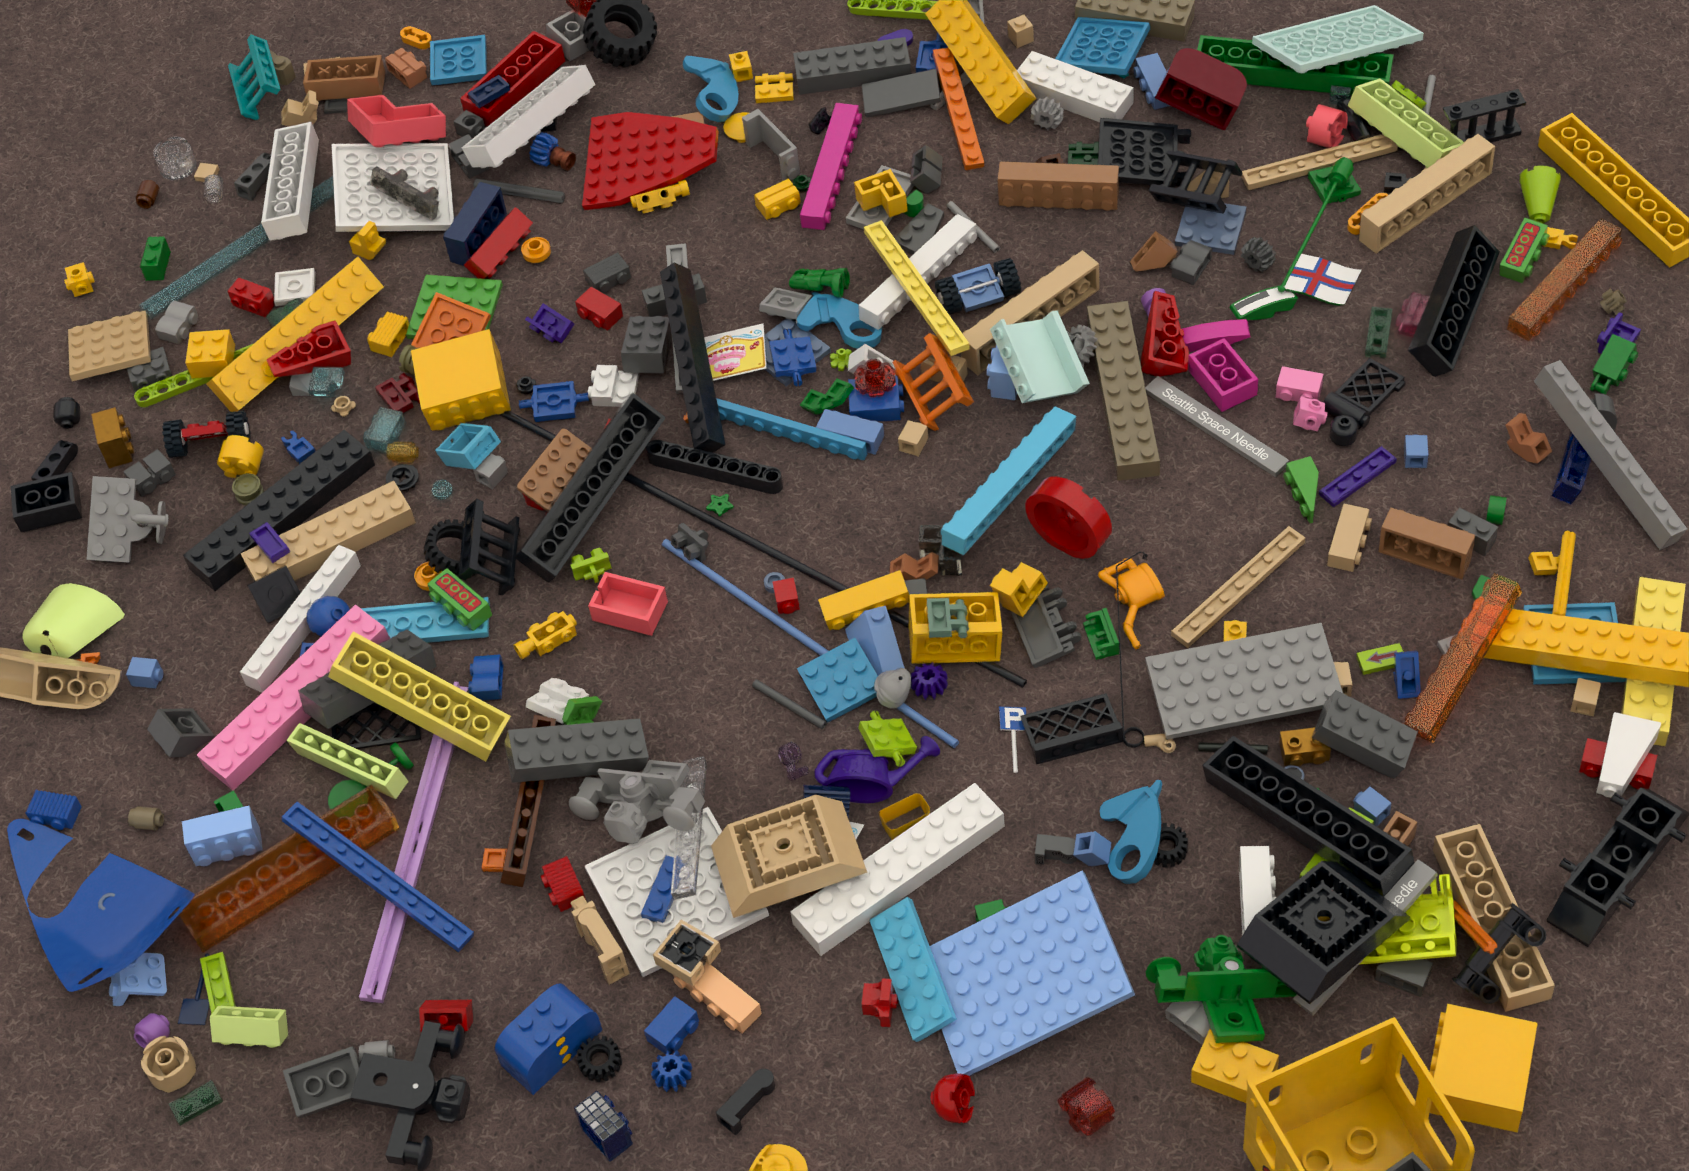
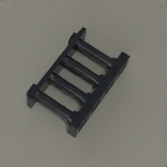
M1519 89L1446 106L1443 107V112L1450 123V132L1463 142L1479 134L1492 143L1521 135L1522 130L1514 117L1515 108L1525 106L1526 101ZM1507 110L1506 119L1495 122L1497 112ZM1488 115L1487 124L1477 126L1478 117ZM1469 119L1468 129L1458 131L1459 121Z
M1168 150L1166 154L1172 161V165L1163 184H1151L1149 192L1153 198L1159 202L1224 214L1227 207L1222 201L1221 195L1231 175L1242 176L1243 173L1238 164L1230 159L1225 161L1186 154L1179 150L1176 152ZM1180 165L1189 167L1180 187H1177V189L1171 188L1170 186ZM1196 169L1206 170L1197 190H1194V192L1187 191ZM1214 171L1223 173L1214 193L1211 195L1204 194Z
M476 498L465 508L458 578L466 580L472 574L477 573L498 582V595H504L514 587L516 581L514 578L516 559L514 557L517 553L520 517L516 516L508 524L484 514V502ZM482 522L504 531V539L483 531L481 528ZM480 539L502 548V557L482 549L479 545ZM478 556L500 565V574L480 566Z

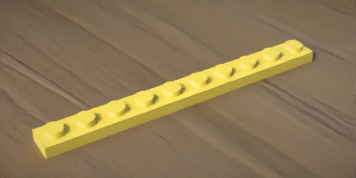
M883 221L865 226V235L950 356L969 350V342Z

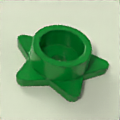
M728 494L720 497L711 495L712 502L706 507V510L713 511L718 516H722L728 509H733L734 506L728 502Z

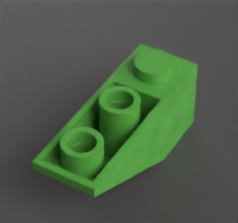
M1311 456L1286 463V472L1284 473V480L1287 485H1291L1292 496L1295 501H1299L1301 514L1303 517H1307L1309 523H1313L1319 475Z

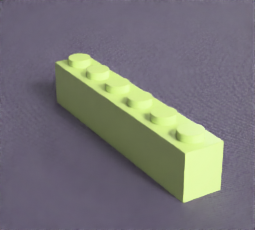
M301 723L297 725L287 739V742L297 754L394 799H397L409 782L399 768Z

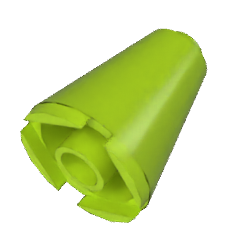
M1534 166V170L1528 171L1527 168L1519 177L1529 219L1542 224L1550 220L1561 180V175L1556 173L1555 168Z

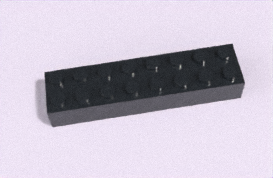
M1475 225L1455 233L1408 349L1416 360L1434 377L1453 371L1500 253Z

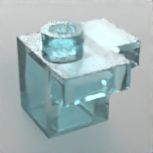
M313 367L308 388L309 395L314 397H334L336 389L342 387L345 373L343 367Z

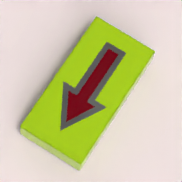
M1400 643L1359 652L1356 654V658L1363 675L1395 668L1394 653L1403 652Z

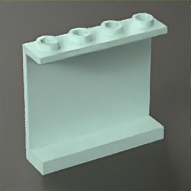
M1057 310L1051 311L1043 319L1006 325L1005 320L1001 319L990 329L1022 403L1075 394L1090 384Z

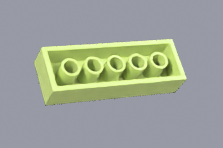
M1382 79L1356 86L1348 103V107L1355 114L1363 117L1371 126L1376 127L1385 137L1394 141L1398 147L1411 154L1412 158L1420 161L1426 168H1429L1438 159L1445 157L1451 150L1458 148L1464 143Z

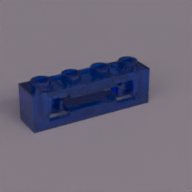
M1570 432L1551 495L1569 504H1572L1581 493L1591 461V457L1572 432Z

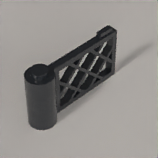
M1369 358L1337 391L1330 392L1323 402L1325 403V412L1334 417L1340 415L1351 416L1357 421L1358 430L1361 427L1365 428L1370 421L1369 416L1395 390L1399 392L1405 386V377ZM1371 366L1377 369L1378 373H1367V369ZM1392 377L1396 381L1385 383L1384 378ZM1380 378L1381 383L1370 384L1369 379ZM1365 380L1366 384L1356 385L1355 381ZM1383 389V394L1373 395L1372 390ZM1368 390L1369 395L1359 396L1357 391ZM1353 391L1354 396H1346L1343 393ZM1371 401L1372 405L1367 408L1360 402Z

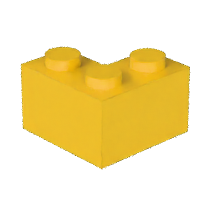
M891 169L854 182L856 199L863 211L882 205L889 218L908 211L906 194Z
M1021 562L1012 573L1002 568L999 574L993 578L990 587L993 592H998L999 602L1002 607L1023 617L1048 582L1042 572Z

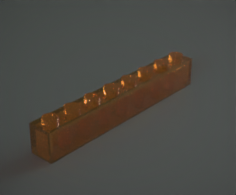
M1601 218L1509 316L1507 330L1527 341L1533 335L1537 336L1544 323L1548 324L1552 320L1556 310L1560 311L1563 308L1567 298L1571 299L1575 295L1578 286H1583L1590 273L1594 274L1597 271L1601 261H1606L1613 248L1617 249L1622 242V238H1620L1622 229Z
M1496 573L1485 582L1482 594L1479 598L1475 599L1472 605V611L1468 617L1466 616L1463 619L1460 631L1451 639L1450 648L1446 654L1441 656L1438 668L1428 678V685L1423 692L1419 693L1416 705L1405 717L1404 724L1418 731L1416 736L1434 743L1521 596L1522 591L1518 582Z

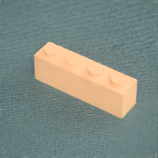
M706 964L704 966L705 972L694 986L674 975L673 981L679 988L688 989L695 1001L698 1003L704 1002L710 1013L716 1017L720 1015L725 1019V1024L733 1031L737 1029L743 1033L762 1014L760 1004L712 965Z

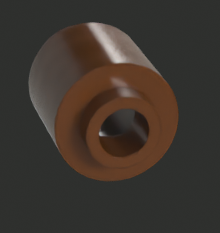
M153 180L141 182L136 194V203L139 207L148 209L154 205L160 190L156 182Z

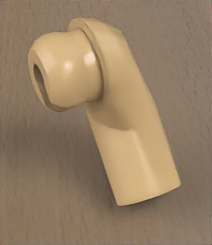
M1163 733L1143 736L1145 747L1157 746L1166 753H1171L1176 748L1175 741L1173 739L1166 740Z

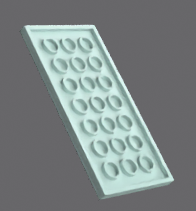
M1373 5L1253 36L1252 44L1260 48V50L1267 52L1273 58L1280 60L1284 65L1293 68L1296 72L1306 73L1308 70L1321 69L1323 66L1336 65L1338 62L1351 61L1357 57H1365L1387 49L1399 48L1402 45L1414 44V42L1423 40L1424 33Z

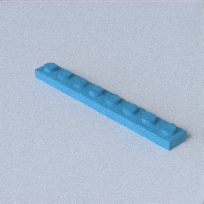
M716 398L721 420L726 419L740 426L746 425L753 427L757 431L770 432L777 437L790 438L794 442L807 443L814 448H824L834 454L847 455L851 459L865 460L867 456L866 442Z

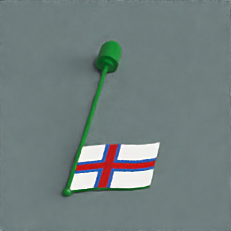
M1342 157L1337 160L1329 173L1328 179L1332 187L1285 279L1278 286L1279 292L1290 291L1300 293L1338 306L1345 304L1361 270L1347 268L1323 258L1302 254L1335 188L1344 187L1353 173L1354 164L1349 158Z

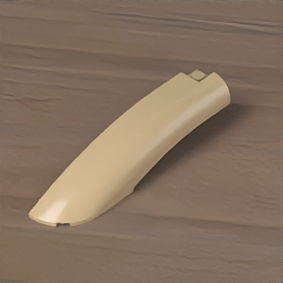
M0 648V697L29 702L35 705L87 709L97 706L108 699L116 690L121 678L122 670L41 653Z

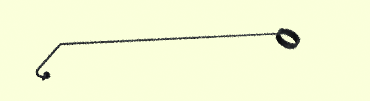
M1138 552L1116 565L1123 742L1131 748L1142 745L1144 733L1137 727H1130L1124 731L1117 566L1139 553L1144 554L1142 559L1148 560L1146 559L1148 555L1144 552ZM1130 731H1137L1142 735L1143 739L1138 744H1130L1126 741L1125 735Z

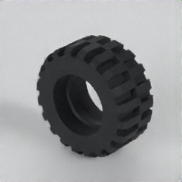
M597 0L591 5L583 26V39L587 44L588 50L590 52L593 51V55L597 59H602L603 63H611L615 67L619 65L629 67L630 64L632 66L638 64L639 61H643L647 54H649L657 35V22L654 21L655 16L653 12H649L650 8L646 4L643 5L642 0ZM613 21L623 23L633 31L635 37L628 39L619 38L607 29L605 23Z

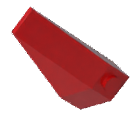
M1158 291L1153 292L1141 354V370L1143 373L1161 377L1188 370L1189 350L1188 346H1185L1183 339L1184 331L1179 324L1178 319L1180 316L1173 295Z
M336 320L314 327L309 334L296 339L293 345L284 347L269 357L267 364L274 377L333 371L351 365V350Z

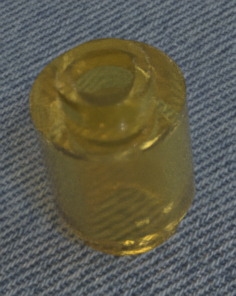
M394 441L387 446V458L393 462L413 463L414 459L418 458L419 449L418 446H415L414 442Z

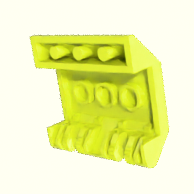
M1450 874L1439 875L1441 891H1438L1435 878L1430 884L1432 894L1422 893L1405 912L1410 916V920L1367 955L1359 965L1456 956L1457 936Z

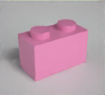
M1282 366L1276 386V398H1281L1284 401L1298 402L1302 396L1319 400L1323 385V374Z

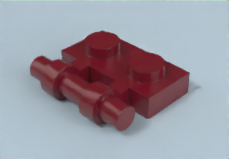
M405 373L400 374V380L397 382L392 377L375 387L379 396L396 417L413 408V400H417L420 404L418 389L414 385L415 382Z

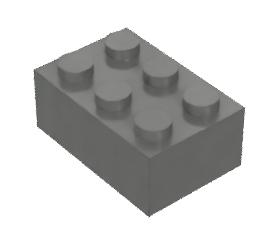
M630 317L621 350L624 373H664L672 341L668 317Z
M351 1046L283 1070L297 1117L303 1118L351 1101L350 1096L360 1067L356 1048Z

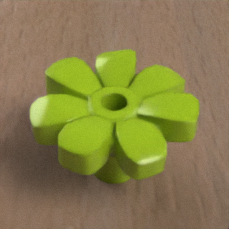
M841 348L836 351V354L832 353L830 355L831 367H838L839 371H844L845 367L848 368L849 355L852 351Z

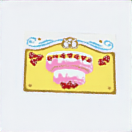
M763 324L704 337L713 381L767 368Z

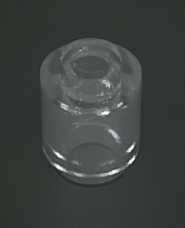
M209 175L204 179V197L210 203L220 202L223 198L224 181L218 175Z

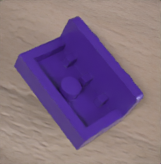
M544 303L533 319L529 317L525 319L530 323L529 328L538 334L540 331L544 332L543 337L552 343L554 340L562 343L575 325L572 321Z
M1619 312L1615 318L1609 320L1607 330L1600 333L1597 339V343H1599L1598 353L1602 354L1612 334L1634 343L1640 335L1641 329L1623 322V313Z

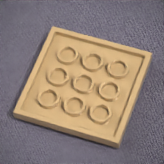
M146 310L68 329L69 375L72 381L151 362L149 325Z

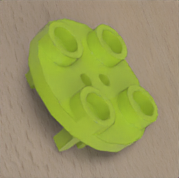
M1397 80L1391 85L1393 89L1420 109H1423L1427 104L1420 97L1416 98L1417 95L1414 92L1405 88Z

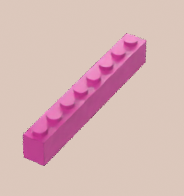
M835 104L800 213L802 228L825 230L826 224L831 221L830 211L835 208V195H839L840 192L839 182L844 180V166H848L849 152L852 153L853 139H856L858 134L857 125H861L862 114L859 113L858 105Z

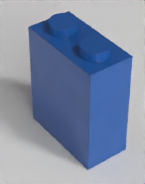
M898 376L848 379V383L854 387L849 395L851 416H858L859 418L877 422L901 420L900 412H904V400H900L899 396H903V384L898 383Z

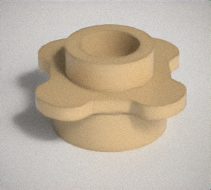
M340 396L335 399L331 409L333 412H338L342 417H345L351 409L356 407L354 401H350L347 396Z

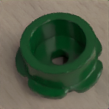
M799 175L793 180V185L800 192L807 191L811 178L806 175Z

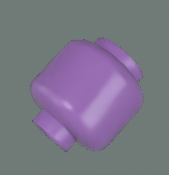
M150 1013L135 1025L134 1038L141 1047L145 1048L152 1040L160 1036L169 1037L170 1023L165 1016Z

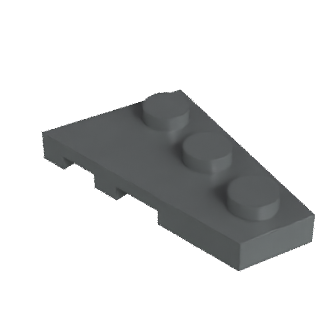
M927 204L895 237V240L903 250L913 255L937 233L944 217V211Z

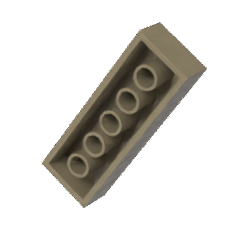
M1077 0L1075 5V21L1078 17L1149 22L1150 30L1147 35L1185 42L1195 13V0Z

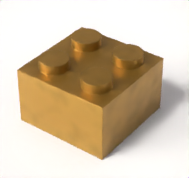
M116 407L91 414L97 444L108 468L133 462L131 454H134L135 451L132 442H129V439L132 437L129 428L124 427L126 423L123 415L118 414Z

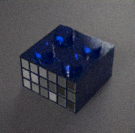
M595 1091L574 1107V1111L583 1132L607 1160L611 1162L633 1145L631 1139L633 1133L627 1126L629 1121L622 1112L617 1114L613 1109L615 1106L607 1095L603 1097L598 1091Z

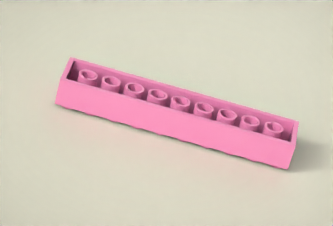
M354 605L197 754L202 765L232 791L235 790L287 741L299 723L304 725L311 718L303 710L298 690L330 672L334 661L353 631L379 645L381 642L390 639L385 627L357 605Z

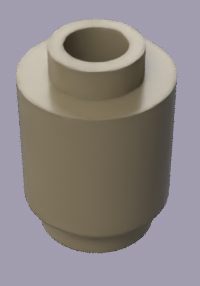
M138 806L130 810L128 823L130 826H134L135 829L157 831L159 826H162L164 823V814L161 813L159 808Z

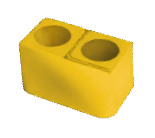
M915 793L880 810L879 817L882 826L891 840H893L930 814V807L921 794ZM919 806L925 813V815L897 829H890L886 825L887 822Z

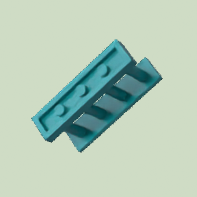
M251 34L247 39L250 49L248 55L239 66L229 63L228 68L241 115L258 120L259 115L256 108L258 103L267 92L277 95L281 89L267 40ZM253 61V65H252V66L250 67V69L246 72V69L248 68V66L250 65V63ZM255 73H256L257 76L255 77V79H254V80L252 81V83L250 84V83H249L250 80L253 78V76H254ZM260 85V89L258 90V92H257V93L255 94V96L253 97V93L255 92V90H256V89L258 88V86Z

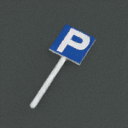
M999 706L1000 730L1011 731L1013 772L1017 773L1016 731H1025L1020 716L1026 714V707Z

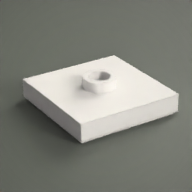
M315 269L276 272L275 306L301 304L314 294Z

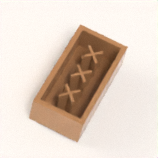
M381 55L308 60L303 84L306 95L309 90L314 91L318 101L382 95L386 72Z
M1390 508L1381 527L1379 552L1463 580L1472 559L1475 535L1465 530H1459L1443 523L1428 520L1425 517L1406 513L1403 510Z

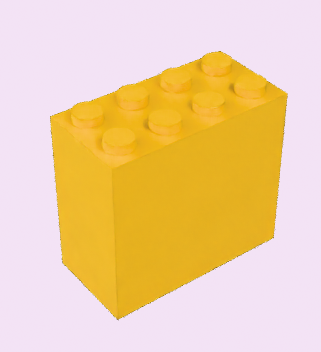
M490 329L411 350L421 410L432 431L443 430L451 426L460 425L461 423L480 420L511 410L500 352Z
M1447 1004L1446 1013L1441 1012L1430 1074L1459 1120L1518 1132L1537 1029L1536 1022ZM1432 1101L1430 1113L1441 1116Z

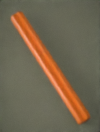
M1454 900L1455 921L1484 952L1487 951L1489 954H1493L1494 949L1497 948V943Z

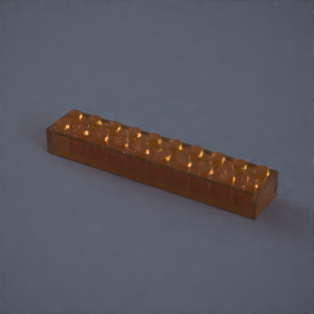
M372 784L319 817L364 851L400 829L395 815ZM294 832L195 894L190 903L178 916L200 950L204 953L342 865L299 833Z

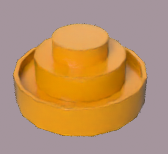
M533 237L523 243L521 251L526 261L539 263L549 257L551 248L545 238Z
M429 562L421 564L414 573L417 586L426 591H430L427 583L442 572L437 573L434 571L435 566L431 568L428 565Z

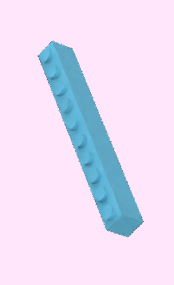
M1054 407L1049 413L1047 412L1042 421L1033 427L1031 433L1022 439L1020 445L1011 451L1009 457L1000 463L998 469L989 475L987 481L977 488L976 493L966 500L960 511L957 510L950 522L943 525L941 529L942 545L964 555L1073 434L1076 426V416L1058 407Z

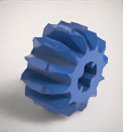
M541 132L533 140L532 146H530V160L541 166L551 164L549 161L550 154L558 146V139L548 133Z
M667 1050L665 1052L666 1056L658 1055V1062H652L653 1071L651 1073L652 1079L656 1080V1086L658 1088L663 1086L666 1092L671 1087L677 1092V1085L679 1084L686 1088V1080H691L692 1077L690 1072L692 1071V1065L688 1062L687 1056L685 1054L680 1056L677 1050L673 1055H670V1052Z

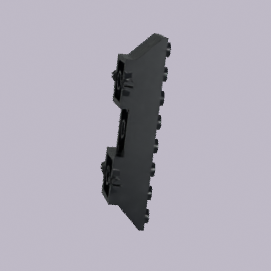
M1640 787L1636 794L1628 800L1615 792L1610 801L1621 806L1622 812L1615 819L1613 827L1595 850L1587 855L1584 861L1575 865L1566 858H1563L1559 864V867L1570 872L1571 876L1564 885L1561 895L1547 918V922L1587 947L1593 942L1621 904L1630 910L1634 907L1636 901L1628 897V894L1670 839L1673 837L1683 843L1687 834L1678 829L1689 816V812L1649 788L1645 790Z

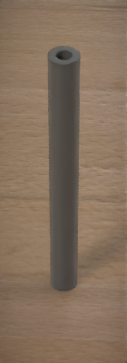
M756 679L753 682L752 687L817 727L823 729L827 725L825 720Z

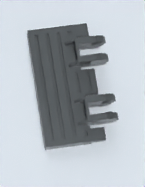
M1048 584L1023 617L1011 611L1034 668L1075 651L1073 645L1080 642L1082 637L1078 632L1070 634L1076 630V622L1064 623L1059 610L1067 606L1066 599L1059 598L1062 596V589L1059 587L1049 589Z

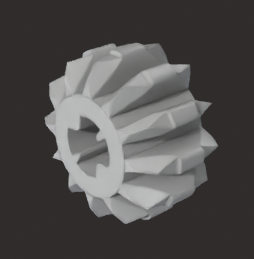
M1047 97L1044 99L1039 98L1031 108V119L1034 120V125H1040V129L1043 127L1047 130L1050 128L1055 129L1063 120L1064 109L1060 107V103L1054 102V98L1052 100H1049Z

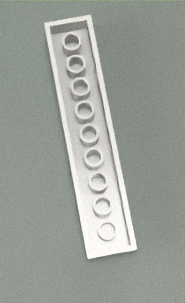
M976 783L972 784L863 860L867 873L826 886L790 911L793 925L817 953L822 956L869 923L870 919L896 904L1005 827L1004 813Z

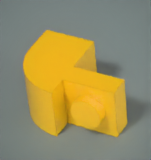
M368 221L352 237L349 243L353 254L372 260L385 246L386 239L379 236L376 224Z

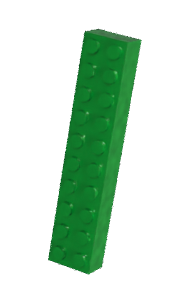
M1200 35L1197 49L1238 69L1245 76L1247 84L1337 94H1340L1337 89H1345V91L1340 92L1346 95H1352L1356 86L1377 79H1382L1390 85L1394 54L1372 53L1365 57L1354 58L1351 61H1342L1336 65H1327L1321 69H1312L1306 73H1298L1293 68L1284 65L1280 60L1273 58L1267 52L1253 45L1252 40Z

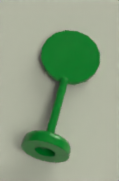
M394 742L390 746V750L396 758L389 762V764L394 766L400 762L406 770L412 769L414 767L413 763L400 746ZM344 780L336 784L328 796V805L331 811L340 817H352L359 814L365 808L368 800L365 789L367 786L355 780Z

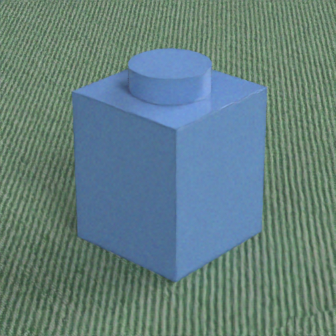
M1405 435V468H1427V435Z
M132 657L126 676L131 686L156 688L158 682L163 678V669L160 667L157 659Z
M1371 787L1364 792H1359L1353 800L1354 810L1374 821L1373 825L1376 827L1390 815L1391 802Z
M1096 831L1076 834L1073 856L1088 866L1108 864L1111 842Z

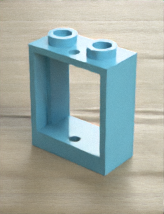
M461 423L435 451L446 466L476 469L501 441L491 426Z

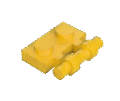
M779 72L776 75L765 73L762 76H755V84L763 83V85H755L756 103L793 101V82L786 83V81H793V73L785 74V72ZM772 82H780L779 84H769Z

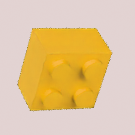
M229 329L190 332L185 363L191 378L215 377L233 362L235 343Z

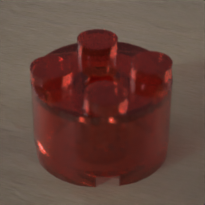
M1089 1077L1084 1078L1064 1092L1057 1100L1062 1110L1067 1112L1071 1118L1069 1120L1070 1126L1077 1133L1081 1130L1087 1136H1091L1115 1119L1114 1116H1111L1115 1111L1108 1096L1102 1089L1097 1091L1093 1086L1096 1082Z

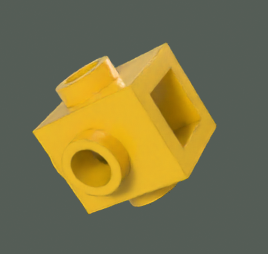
M84 262L65 268L67 279H64L67 290H72L74 297L94 291L92 283H95L91 271H87Z

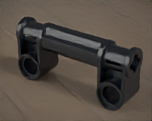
M1514 903L1510 904V910L1503 919L1497 921L1488 933L1497 943L1494 953L1484 952L1478 945L1471 956L1465 961V967L1458 976L1452 978L1456 984L1486 1004L1497 1002L1501 996V991L1484 973L1514 935H1517L1527 944L1534 947L1540 946L1546 940L1544 928ZM1535 928L1534 934L1528 937L1529 931ZM1490 986L1489 991L1482 994L1484 988Z

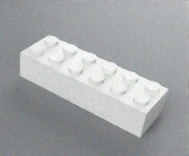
M1031 51L1017 70L1037 99L1047 97L1049 100H1052L1054 98V102L1060 103L1061 108L1100 122V118L1122 120L1134 103V87Z

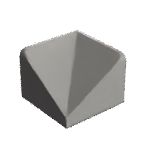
M314 374L292 375L289 385L292 396H312L315 385Z

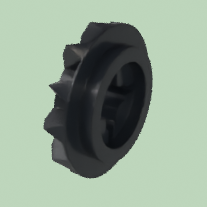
M399 464L388 471L386 483L395 481L400 491L405 490L408 492L410 487L415 488V483L419 481V473L410 464ZM405 474L406 479H404L403 482H400L399 479H402V477Z

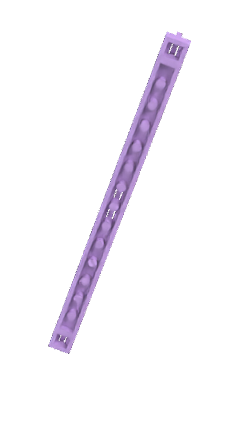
M454 682V686L469 693V687H462L459 685V682ZM433 734L394 872L414 888L416 887L455 747L454 744ZM386 900L359 995L360 1001L384 1002L408 914L389 900ZM375 985H377L376 992H375V995H374V994H373L374 988H375Z

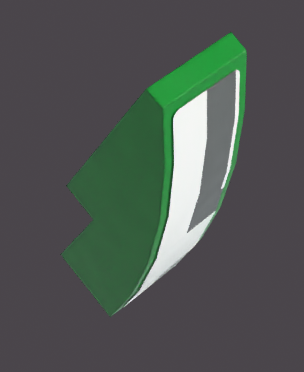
M1278 286L1248 295L1231 304L1229 308L1238 320L1267 319L1273 317L1275 312L1292 310L1298 297L1294 292H1279Z

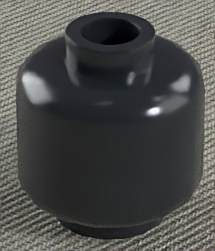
M71 397L60 398L53 406L54 422L65 429L72 428L73 425L80 422V404Z
M1348 415L1335 417L1330 424L1331 441L1338 446H1349L1356 441L1358 434L1357 421Z

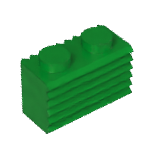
M165 237L147 238L140 264L146 281L164 280L171 253Z

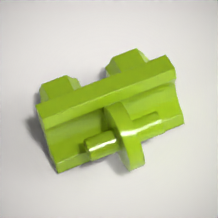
M599 547L590 552L591 558L584 560L582 555L573 556L571 558V569L575 581L583 578L585 580L593 578L594 583H598V576L603 575L606 570L612 569L608 553H604Z

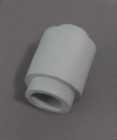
M389 1040L365 1042V1045L359 1046L360 1063L364 1053L395 1058L394 1044L390 1045Z

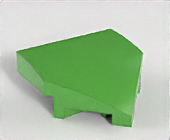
M597 696L569 699L563 713L562 720L564 724L593 723L592 720L595 718L602 700Z

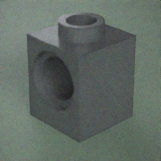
M467 110L454 120L456 132L462 137L469 134L473 139L485 129L483 118Z

